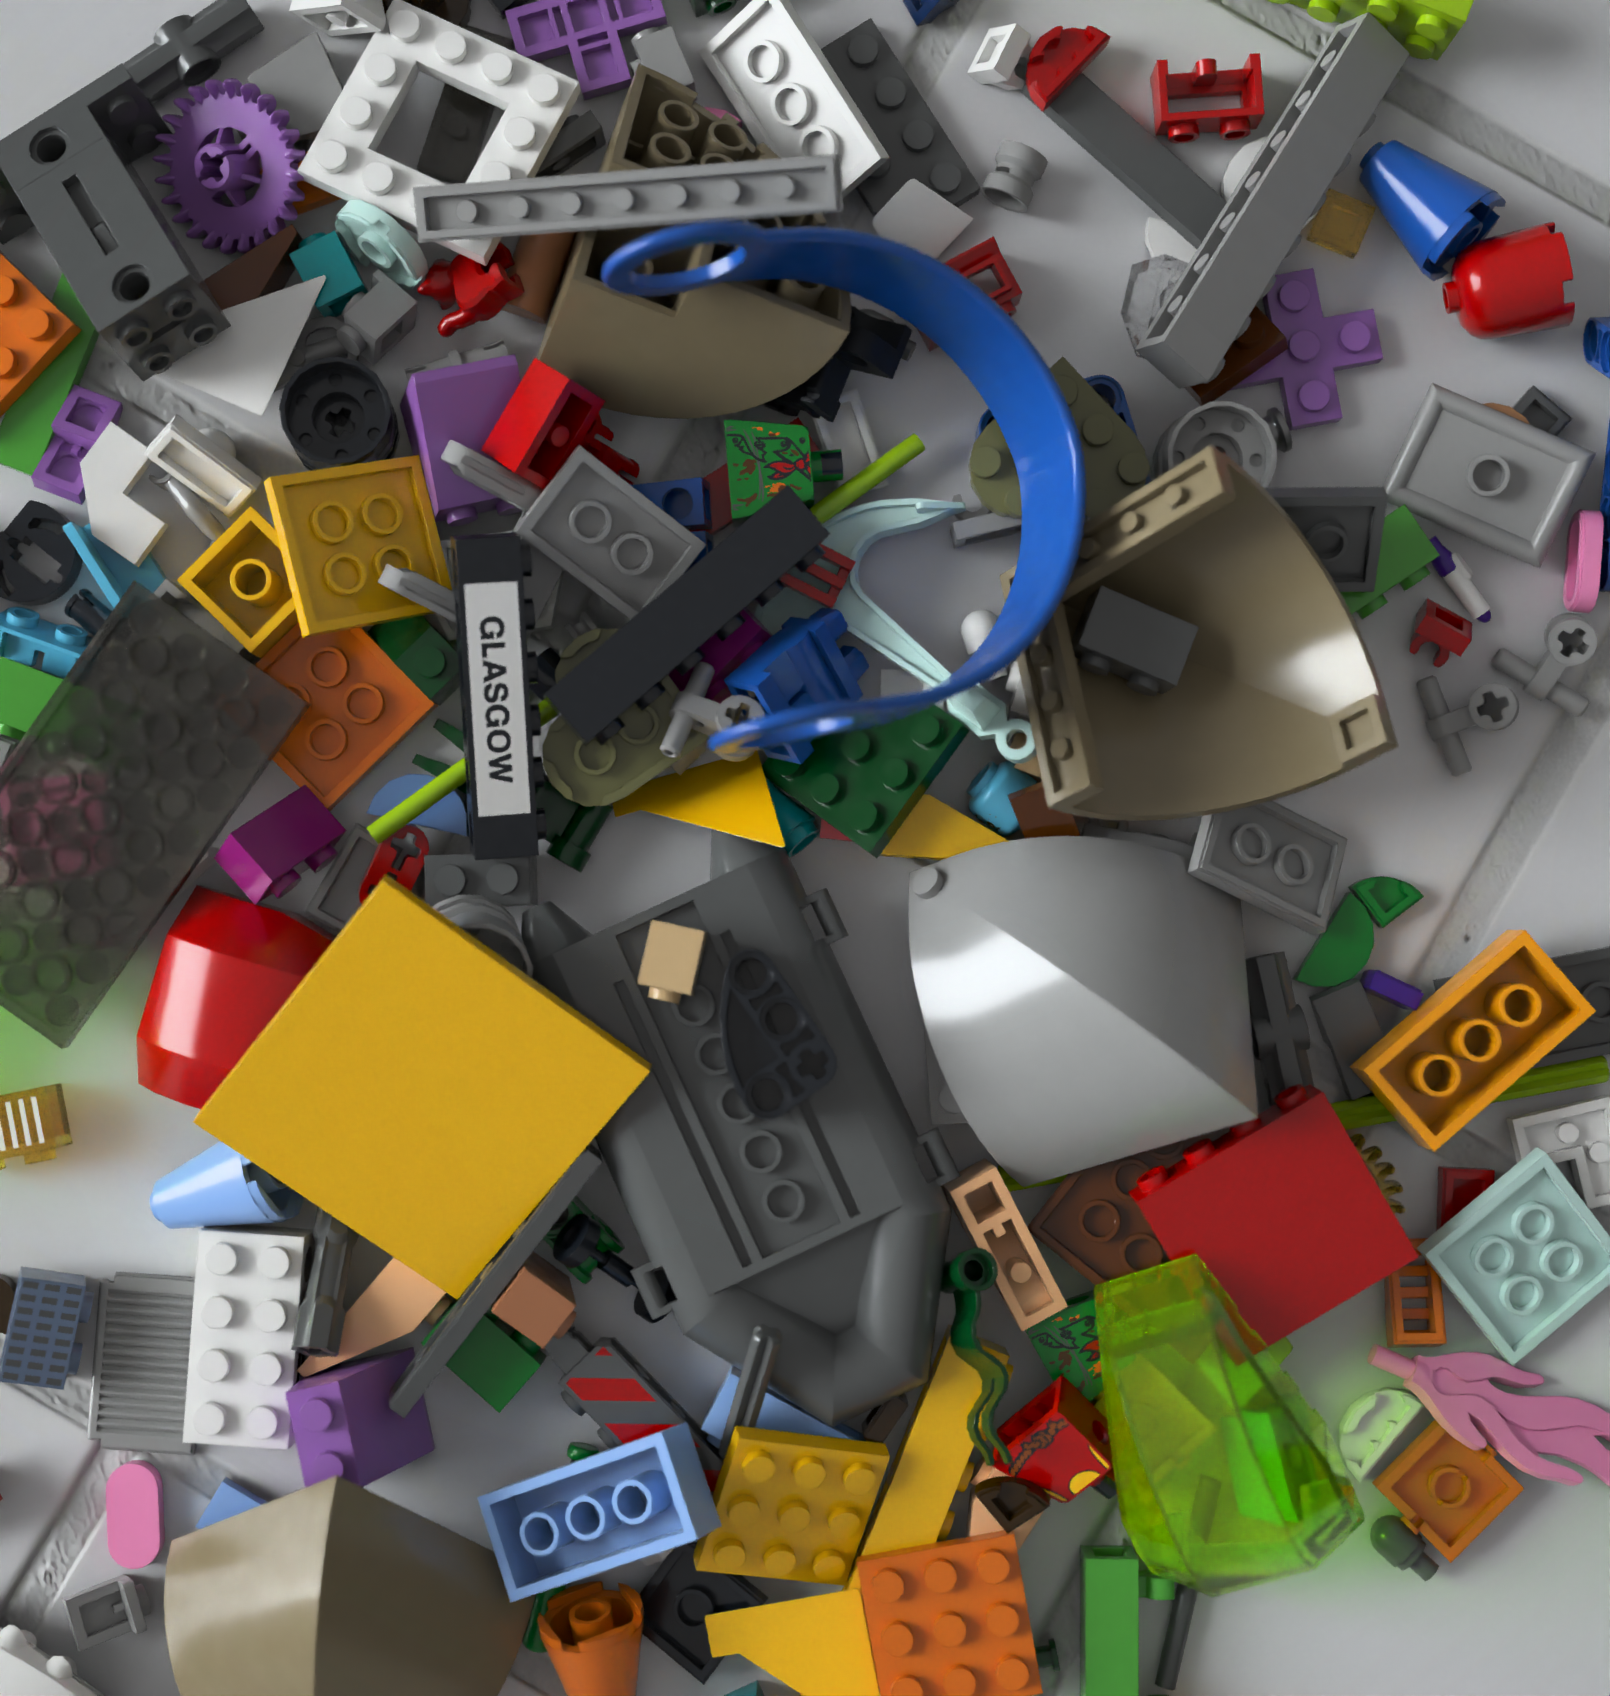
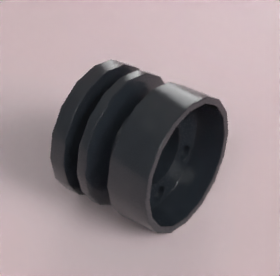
M339 356L315 359L298 369L285 385L279 405L282 429L308 471L394 458L400 438L397 415L389 394L377 374L361 362ZM348 420H350L354 428L353 432L343 431L338 437L334 430L335 425L344 427Z

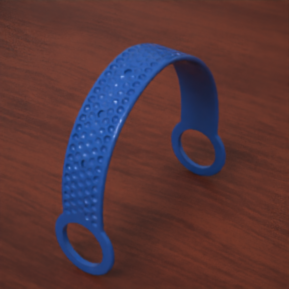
M741 221L701 222L667 229L641 238L620 249L607 260L602 269L603 282L611 290L627 295H668L707 287L719 282L784 279L816 283L841 289L892 311L936 343L957 364L980 393L1008 444L1020 483L1022 507L1021 542L1010 592L994 627L977 651L961 668L936 687L915 693L872 700L851 699L827 702L753 719L714 734L708 741L711 751L715 753H739L761 750L828 734L870 728L896 721L974 688L990 679L1020 656L1037 638L1056 611L1067 589L1079 554L1086 506L1084 454L1073 415L1051 370L1026 334L984 291L946 264L907 245L868 233L835 228L763 229L755 224ZM710 243H727L740 246L735 252L715 263L689 271L663 275H646L633 272L635 268L653 257L688 246Z

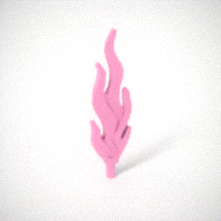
M1378 1344L1372 1346L1367 1359L1368 1363L1403 1378V1386L1419 1398L1443 1429L1466 1447L1478 1451L1485 1448L1488 1441L1503 1458L1520 1471L1540 1479L1556 1481L1569 1486L1582 1483L1583 1476L1577 1471L1549 1462L1539 1457L1538 1454L1557 1456L1582 1466L1610 1486V1451L1595 1438L1600 1436L1610 1442V1414L1600 1407L1578 1398L1564 1396H1521L1503 1392L1493 1386L1490 1381L1513 1388H1535L1544 1383V1377L1540 1374L1518 1369L1489 1354L1458 1352L1437 1357L1417 1355L1410 1359Z

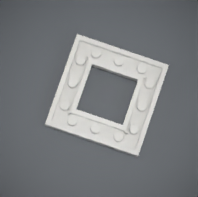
M393 0L385 13L386 24L383 31L375 32L297 171L304 178L303 181L343 200H363L375 205L395 219L403 228L418 234L413 187L446 184L375 151L419 72L425 73L505 110L466 183L534 178L576 102L581 89L579 81L403 0ZM502 237L436 241V243L487 266Z

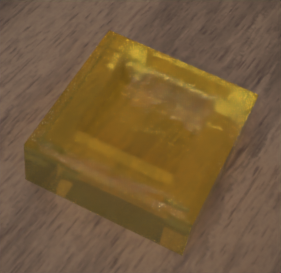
M1329 188L1325 193L1327 196L1326 201L1319 209L1306 240L1353 259L1360 248L1376 207Z

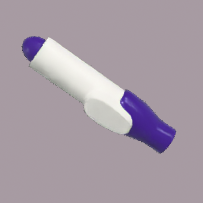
M1436 535L1430 538V542L1440 555L1431 561L1438 575L1446 581L1473 619L1483 623L1489 622L1491 620V612L1489 610L1491 607L1470 580L1473 572L1459 553H1452L1443 546Z

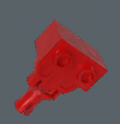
M536 358L532 361L481 449L514 473L543 489L546 488L578 444L630 485H633L634 482L618 473L619 470L622 469L635 478L638 477L640 471L639 464L635 460L627 458L595 438L596 434L609 441H612L614 438L613 432L602 424L599 414L605 400Z

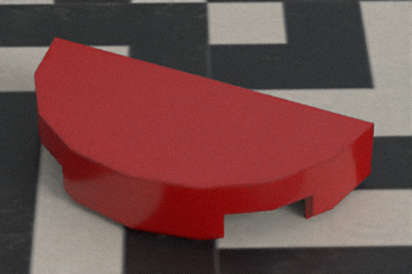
M1087 25L1086 30L1073 27L1063 29L1062 26H1057L1038 39L1027 61L1025 82L1030 98L1042 112L1107 47L1110 35L1094 26Z

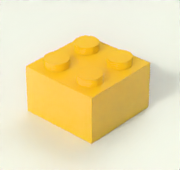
M252 506L177 579L251 654L262 658L299 622L275 526Z

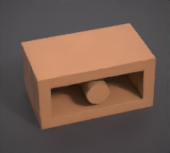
M534 1251L491 1305L492 1313L543 1349L553 1336L557 1339L564 1336L577 1315L574 1311L576 1302L570 1277Z

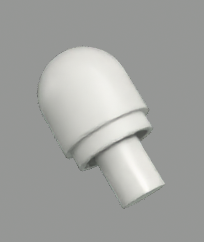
M975 610L969 613L963 620L961 635L968 656H972L994 627L998 617L991 611ZM1006 668L988 679V682L1008 676Z

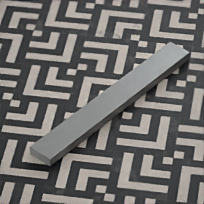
M840 154L413 187L419 243L843 212Z

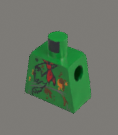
M724 420L733 527L741 526L787 485L790 486L809 509L814 505L813 483L843 480L841 449L810 452L808 427L756 421Z
M1091 1290L1065 1299L1068 1307L1025 1330L1053 1382L1062 1375L1088 1401H1091L1136 1364L1138 1360L1126 1338L1146 1327L1120 1305L1110 1310L1098 1290Z

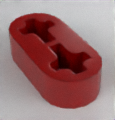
M408 823L378 844L358 887V897L361 905L371 894L368 892L371 884L377 886L388 872L395 874L393 880L411 892L423 868L424 855L429 853L428 839L417 826ZM407 833L415 835L413 844L419 848L418 853L415 856L407 854L399 868L392 866V863L397 855V850L391 845V842L395 837L404 839Z

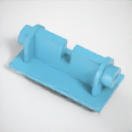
M11 607L0 613V656L32 667L36 665L38 652L40 651L45 653L41 671L73 683L78 682L79 679L83 681L90 679L94 663L88 661L87 658L100 648L96 645V639L88 636V632L85 629L70 624L56 625L42 620L37 612L24 607Z

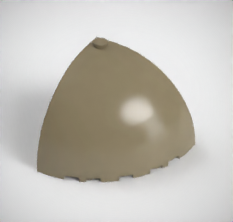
M638 63L598 173L780 158L764 142L755 147L748 140L745 132L738 126L739 121L729 113H726L720 119L695 102L699 93L668 76ZM822 213L723 220L747 222L760 226L763 229L824 228L827 224ZM694 223L577 231L537 359L605 400L602 406L604 409L637 416L671 419L704 418L736 413L762 405L788 393L808 380L829 361L850 331V293L841 289L804 281L760 279L719 282L707 287L668 295L634 296L622 294L611 290L602 279V269L611 256L625 246L646 236ZM727 243L688 246L653 257L639 265L633 272L646 275H663L689 271L715 263L735 252L740 246Z

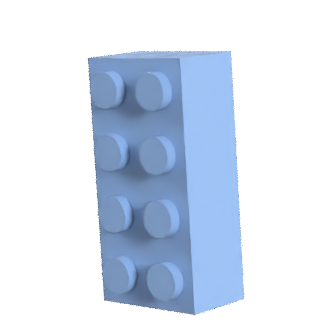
M687 1422L511 1483L477 1497L510 1602L698 1540L722 1526Z

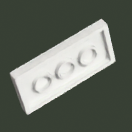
M752 0L699 51L758 145L764 142L780 159L840 154L843 198L890 158L789 0Z

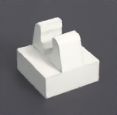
M1017 23L990 28L967 74L981 85L992 84L1008 91L1022 89L1025 81L1016 75L1014 69L1017 63L1027 66V61L1032 51L1031 46L1028 44L1031 34Z

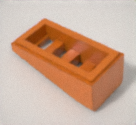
M1408 1238L1418 1256H1422L1417 1247L1428 1238ZM1426 1259L1425 1265L1403 1266L1385 1277L1387 1348L1439 1347L1447 1344L1441 1278ZM1425 1277L1426 1286L1400 1287L1399 1278ZM1401 1299H1426V1308H1402ZM1427 1320V1330H1404L1403 1321Z

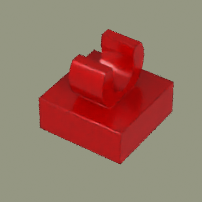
M1427 598L1416 614L1415 633L1410 640V653L1415 655L1419 651L1420 646L1426 642L1437 644L1439 650L1433 657V665L1439 668L1447 662L1450 652L1461 657L1472 641V622Z

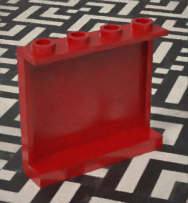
M1296 1084L1283 1090L1275 1096L1274 1101L1276 1104L1258 1114V1118L1229 1126L1230 1132L1213 1142L1206 1138L1192 1144L1182 1153L1183 1160L1167 1169L1164 1166H1158L1145 1172L1136 1180L1138 1186L1128 1192L1132 1200L1139 1206L1206 1320L1222 1353L1234 1367L1419 1257L1324 1092L1311 1084L1305 1087L1302 1084Z

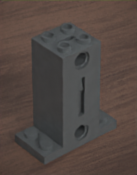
M121 63L0 140V242L3 245L14 237L22 235L35 225L97 332L144 382L153 375L166 371L175 361L197 347L210 343L216 338L217 334L230 327L231 324L132 165V162L154 151L163 143L155 139L156 135L173 133L129 71Z

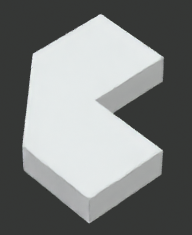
M110 421L80 462L91 532L94 537L139 568L169 526L127 496L152 463V460L144 455L148 447Z

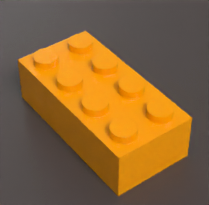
M1506 930L1418 1006L1416 1011L1414 1010L1357 1059L1350 1068L1418 1146L1435 1152L1593 1015L1596 1010L1526 930Z

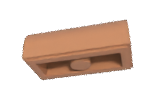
M577 231L520 235L512 257L515 264L508 268L507 275L510 278L517 274L522 281L525 292L518 298L509 301L503 307V311L546 325Z

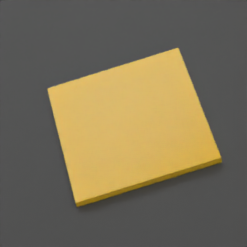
M385 875L198 1112L193 1123L455 1299H458L649 1074L651 1063L388 875Z

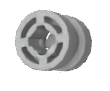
M1006 140L1001 143L996 154V170L993 173L987 174L981 188V193L999 207L1023 213L1027 211L1033 198L1031 187L1034 181L1041 179L1048 161L1040 152L1020 142Z

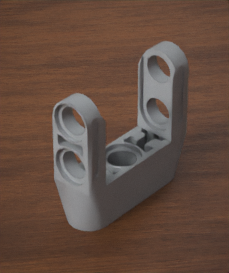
M453 440L449 441L440 458L449 464L454 474L522 510L523 512L516 526L544 490ZM521 537V545L529 544L531 549L532 576L523 577L524 599H533L536 625L564 568ZM386 564L377 583L456 623L453 591L408 568H395ZM533 630L526 631L527 640Z

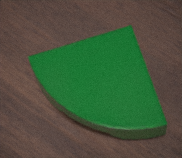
M1391 877L1365 878L1348 887L1353 895L1366 907L1369 916L1379 928H1384L1424 897L1411 884Z

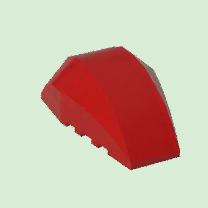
M196 885L166 934L137 1032L138 1084L164 1097L202 1109L336 939L337 935L331 934L299 913L261 902L255 905L250 899Z

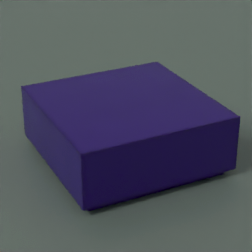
M1380 970L1364 971L1360 979L1364 991L1402 1009L1416 1011L1424 995L1421 993L1422 990Z

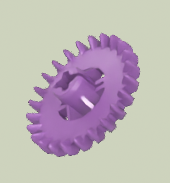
M235 78L226 79L223 83L217 79H209L205 82L207 89L201 86L189 87L188 92L195 102L188 98L174 99V104L181 109L184 116L176 114L162 116V119L173 127L175 133L158 134L155 136L156 140L170 147V153L156 155L152 159L155 162L169 166L170 172L157 177L154 181L158 184L173 185L174 191L169 196L163 198L161 202L165 205H182L180 212L173 216L172 222L188 223L193 221L192 227L186 232L188 238H201L207 234V237L202 242L204 248L216 249L220 246V252L223 254H234L237 251L245 254L286 228L284 220L295 221L297 219L298 213L292 202L304 201L305 198L304 192L297 187V183L304 180L297 170L298 162L304 159L306 153L305 150L295 149L294 143L300 137L299 130L286 129L290 115L287 110H275L276 99L272 94L261 95L260 89L256 84L248 83L242 85ZM232 128L240 130L247 135L241 143H235ZM217 135L216 142L211 143L213 138ZM260 156H261V163H262V170H263L262 175H260V170H261V169H260V162H259V159H258ZM256 183L260 184L253 198L247 202L245 190H249ZM226 193L233 205L223 202L220 198Z

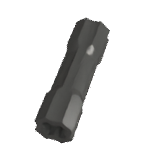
M318 1206L313 1228L315 1247L305 1299L298 1309L291 1350L315 1357H337L345 1320L343 1300L351 1255L360 1234Z

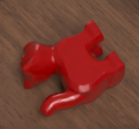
M498 243L487 266L458 254L452 261L443 258L437 259L428 269L424 281L417 288V292L421 295L432 297L439 303L442 310L451 308L455 302L460 307L459 310L447 314L440 321L437 329L442 337H450L459 329H464L478 321H487L493 318L509 301L518 298L525 292L522 281L517 274L508 278L505 269L513 266L515 263L510 250L504 244Z

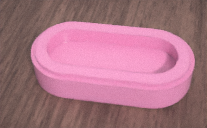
M1579 509L1573 515L1569 525L1563 587V601L1569 612L1590 613L1598 598L1604 534V520L1600 511Z
M132 1460L117 1468L107 1481L108 1549L115 1562L128 1569H139L150 1564L160 1554L164 1546L163 1482L159 1471L152 1464L143 1460Z

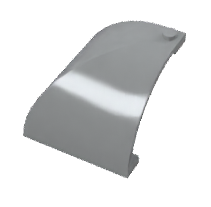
M1049 836L1012 840L975 848L909 873L908 925L911 964L916 992L931 1045L947 1084L969 1125L995 1161L1022 1187L1258 1118L1241 899L1188 874L1187 871L1191 859L1165 849L1113 838Z

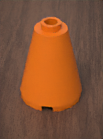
M591 1581L571 1586L555 1594L547 1601L548 1611L544 1616L539 1613L537 1618L539 1635L567 1696H636L644 1608L639 1593L630 1586L618 1583L619 1591L603 1590L602 1581Z

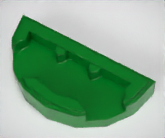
M1351 892L1345 893L1330 917L1326 931L1319 935L1292 978L1293 980L1311 987L1337 986L1354 978L1367 964L1374 946L1373 923L1366 907Z

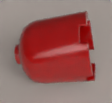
M1555 222L1528 227L1466 245L1454 260L1451 268V282H1446L1442 285L1443 301L1447 314L1456 313L1461 326L1471 336L1479 339H1497L1569 326L1573 322L1575 303L1564 304L1563 282L1573 280V271L1564 235L1562 232L1554 233Z

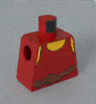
M1062 1375L997 1428L996 1433L1010 1451L1013 1463L1005 1464L1001 1454L994 1446L993 1457L995 1465L993 1467L1011 1477L1022 1478L1038 1485L1052 1499L1060 1503H1069L1089 1486L1105 1498L1110 1499L1121 1490L1125 1482V1472L1114 1465L1117 1432L1114 1426Z

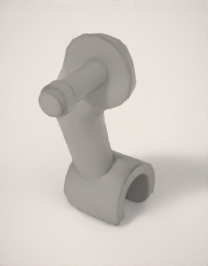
M168 473L161 479L151 474L149 475V480L165 491H168L188 518L202 531L203 535L212 540L208 548L226 531L196 494Z

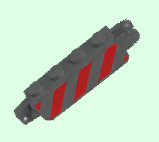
M571 1326L560 1339L552 1337L544 1351L548 1352V1356L553 1357L552 1361L564 1372L558 1383L564 1389L561 1392V1397L576 1414L583 1416L587 1413L600 1426L597 1434L609 1449L687 1422L711 1495H713L724 1461L718 1453L719 1449L707 1441L708 1433L701 1430V1426L616 1338L601 1337L592 1345L580 1331H575V1326Z

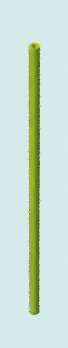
M913 433L810 507L809 510L821 524H824L926 450L924 444ZM545 699L538 704L542 727L558 716V714ZM464 758L366 827L378 844L382 843L465 783Z

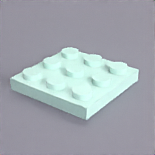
M1538 1147L1532 1150L1417 1247L1418 1251L1499 1354L1512 1366L1610 1285V1236L1549 1155Z

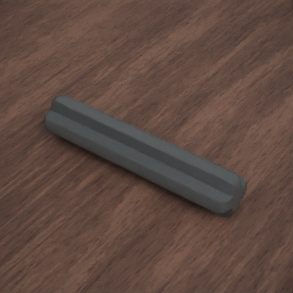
M760 1324L754 1328L718 1450L723 1460L735 1425L756 1427L783 1337L778 1328H769L765 1324Z

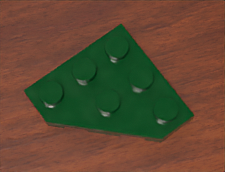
M933 705L890 723L816 737L810 742L814 751L802 764L768 757L762 768L766 778L864 850L878 858L970 730L951 715Z

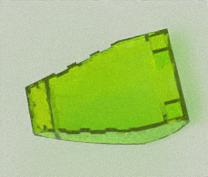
M1195 1253L1095 1285L1094 1298L1102 1380L1121 1522L1137 1554L1153 1574L1213 1598L1316 1569L1365 1521L1363 1509L1326 1422L1315 1408L1311 1409L1299 1392L1298 1385L1288 1372H1283L1267 1351V1345L1255 1329L1252 1331L1238 1314V1307L1199 1256Z

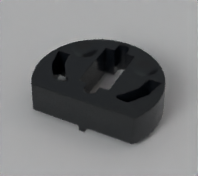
M29 500L9 526L0 532V597L17 604L36 606L58 599L72 587L79 576L83 562L82 558L64 531L61 535H58L49 529L38 528L42 522L64 526L70 522L67 517L46 504ZM22 542L30 546L34 542L60 563L61 567L57 572L62 575V581L57 583L50 579L46 583L22 564L19 559L23 554L18 550V544ZM3 569L5 570V574L8 581L15 588L13 593H11L6 587L5 580L2 574Z

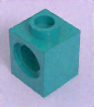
M335 230L328 234L319 232L308 236L299 243V249L289 254L303 282L322 275L326 276V280L315 302L317 309L324 318L342 315L345 306L354 295L359 292L365 294L369 292L351 256Z

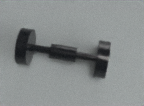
M578 1214L566 1223L554 1243L553 1256L556 1260L568 1268H575L590 1256L597 1261V1268L624 1287L632 1285L638 1289L630 1270L634 1269L632 1265L610 1250L603 1253L596 1248L601 1234V1227L598 1222L586 1214ZM660 1269L654 1273L669 1303L676 1298V1295L664 1269ZM638 1289L634 1300V1311L637 1315L649 1323H656L669 1314L667 1313L652 1320Z

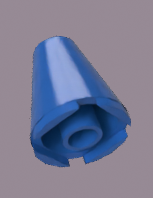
M1392 140L1385 145L1382 142L1376 143L1360 162V167L1363 169L1359 178L1361 184L1418 268L1432 281L1441 279L1449 273L1442 266L1453 257L1456 258L1466 245L1485 239L1500 217L1493 211L1494 207H1505L1506 201L1497 191L1397 140Z

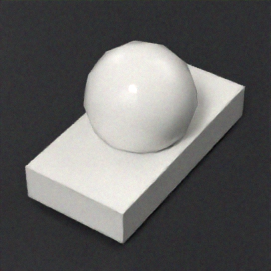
M177 414L149 444L144 453L146 457L229 518L258 489L262 481L261 477L236 459L235 443L227 433L216 428H202L198 431Z

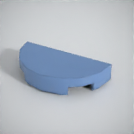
M407 774L389 781L374 795L367 814L382 817L435 777L427 774ZM455 790L409 822L410 824L469 837L468 811L462 798Z

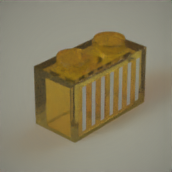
M61 1083L0 1095V1170L6 1168L5 1158L23 1155L25 1165L57 1158L55 1148L73 1144Z

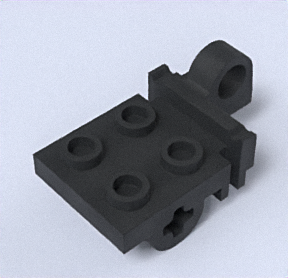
M851 306L849 334L829 361L801 385L762 405L790 416H798L800 410L814 418L820 419V416H822L827 421L834 422L841 405L839 398L851 370L893 379L913 330L904 324L874 318L860 311L855 306Z

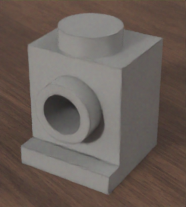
M672 25L661 30L657 27L648 28L633 36L631 41L637 60L629 62L633 76L639 63L672 78L696 92L694 79Z
M378 269L372 274L370 291L366 294L363 292L357 293L343 310L344 324L336 332L337 338L348 352L356 356L360 354L374 366L415 327L418 302Z

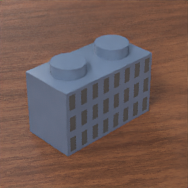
M21 1266L0 1358V1382L64 1390L67 1374H77L83 1344L74 1342L78 1322L88 1323L94 1292L85 1291L86 1281L84 1275Z

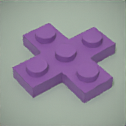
M540 0L505 11L518 54L535 62L566 53L571 54L584 100L630 86L632 80L619 38L667 24L661 0Z
M1314 268L1275 275L1276 282L1262 299L1266 316L1286 336L1288 349L1229 391L1279 382L1289 431L1339 422L1343 417L1334 371L1378 364L1383 359L1374 309L1323 318Z

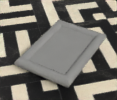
M1431 383L1383 487L1388 496V503L1397 507L1405 504L1413 514L1540 568L1596 453Z

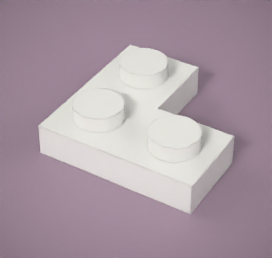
M1602 1095L1506 1118L1517 1163L1536 1147L1546 1152L1554 1163L1569 1160L1577 1193L1589 1209L1610 1205V1095Z

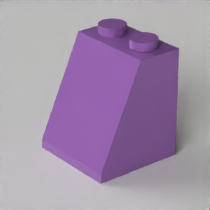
M515 354L413 373L399 406L413 455H419L435 522L447 520L448 526L454 527L477 520V514L497 510L498 516L522 512L519 508L454 474L449 464L440 459L449 441L453 440L505 467L481 449L521 382Z
M414 1347L335 1364L305 1378L303 1377L285 1393L305 1488L336 1475L364 1487L435 1449L424 1394L405 1418L389 1408L390 1388L415 1357Z

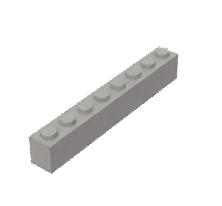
M1370 12L1336 26L1135 350L1177 388L1209 383L1221 372L1225 365L1223 357L1232 342L1238 339L1250 325L1251 318L1249 315L1258 300L1263 298L1276 282L1274 274L1283 259L1288 257L1299 245L1302 238L1299 233L1307 220L1317 213L1325 203L1327 197L1325 194L1326 189L1333 178L1340 174L1351 160L1349 152L1358 137L1362 136L1376 119L1374 111L1382 98L1388 95L1400 80L1398 72L1410 53Z

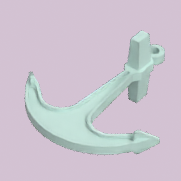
M921 498L885 499L864 503L836 514L822 524L830 535L821 544L856 562L832 609H837L842 613L848 624V633L930 688L936 687L952 674L865 595L859 583L858 569L861 557L869 546L879 539L922 529L966 511L965 503ZM821 558L814 563L835 575L839 570L838 567ZM793 567L788 572V574L825 593L828 592L831 586L806 572L801 573L796 567ZM785 587L764 607H761L758 603L754 616L774 635L782 629L781 625L791 616L808 619L824 606ZM981 684L946 699L949 714L967 726L981 740L993 739L996 742L997 749L1006 760L1022 764L1036 756L1037 753L1030 722L1015 718L1009 720V707L1006 703L989 693ZM1016 733H1024L1027 736L1025 746L1018 750L1010 748V738Z

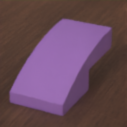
M74 384L51 424L55 436L31 476L34 486L82 505L86 496L80 462L110 421L118 426L123 410L122 402Z

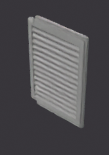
M115 1272L114 1281L109 1279L100 1280L87 1438L89 1440L101 1439V1449L195 1455V1443H182L195 1277Z

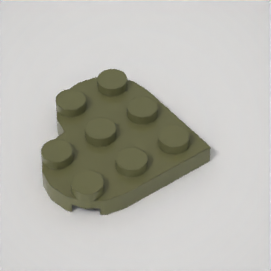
M1062 356L1049 369L1067 401L1079 432L1086 475L1084 520L1089 521L1144 487L1146 477L1150 472V463L1146 457L1145 449L1135 433ZM994 419L985 427L974 442L968 464L971 487L981 504L996 515L1022 519L1020 483L1016 466L1002 431Z
M596 628L576 637L562 652L555 670L556 683L619 629ZM669 675L660 682L666 691L643 711L634 704L619 718L625 723V726L602 746L596 739L585 746L560 716L550 725L542 745L543 767L551 784L566 799L586 807L612 804L630 795L710 738L709 735L691 729L679 757L670 758L662 753L660 746L672 720L669 711L677 693L680 692Z

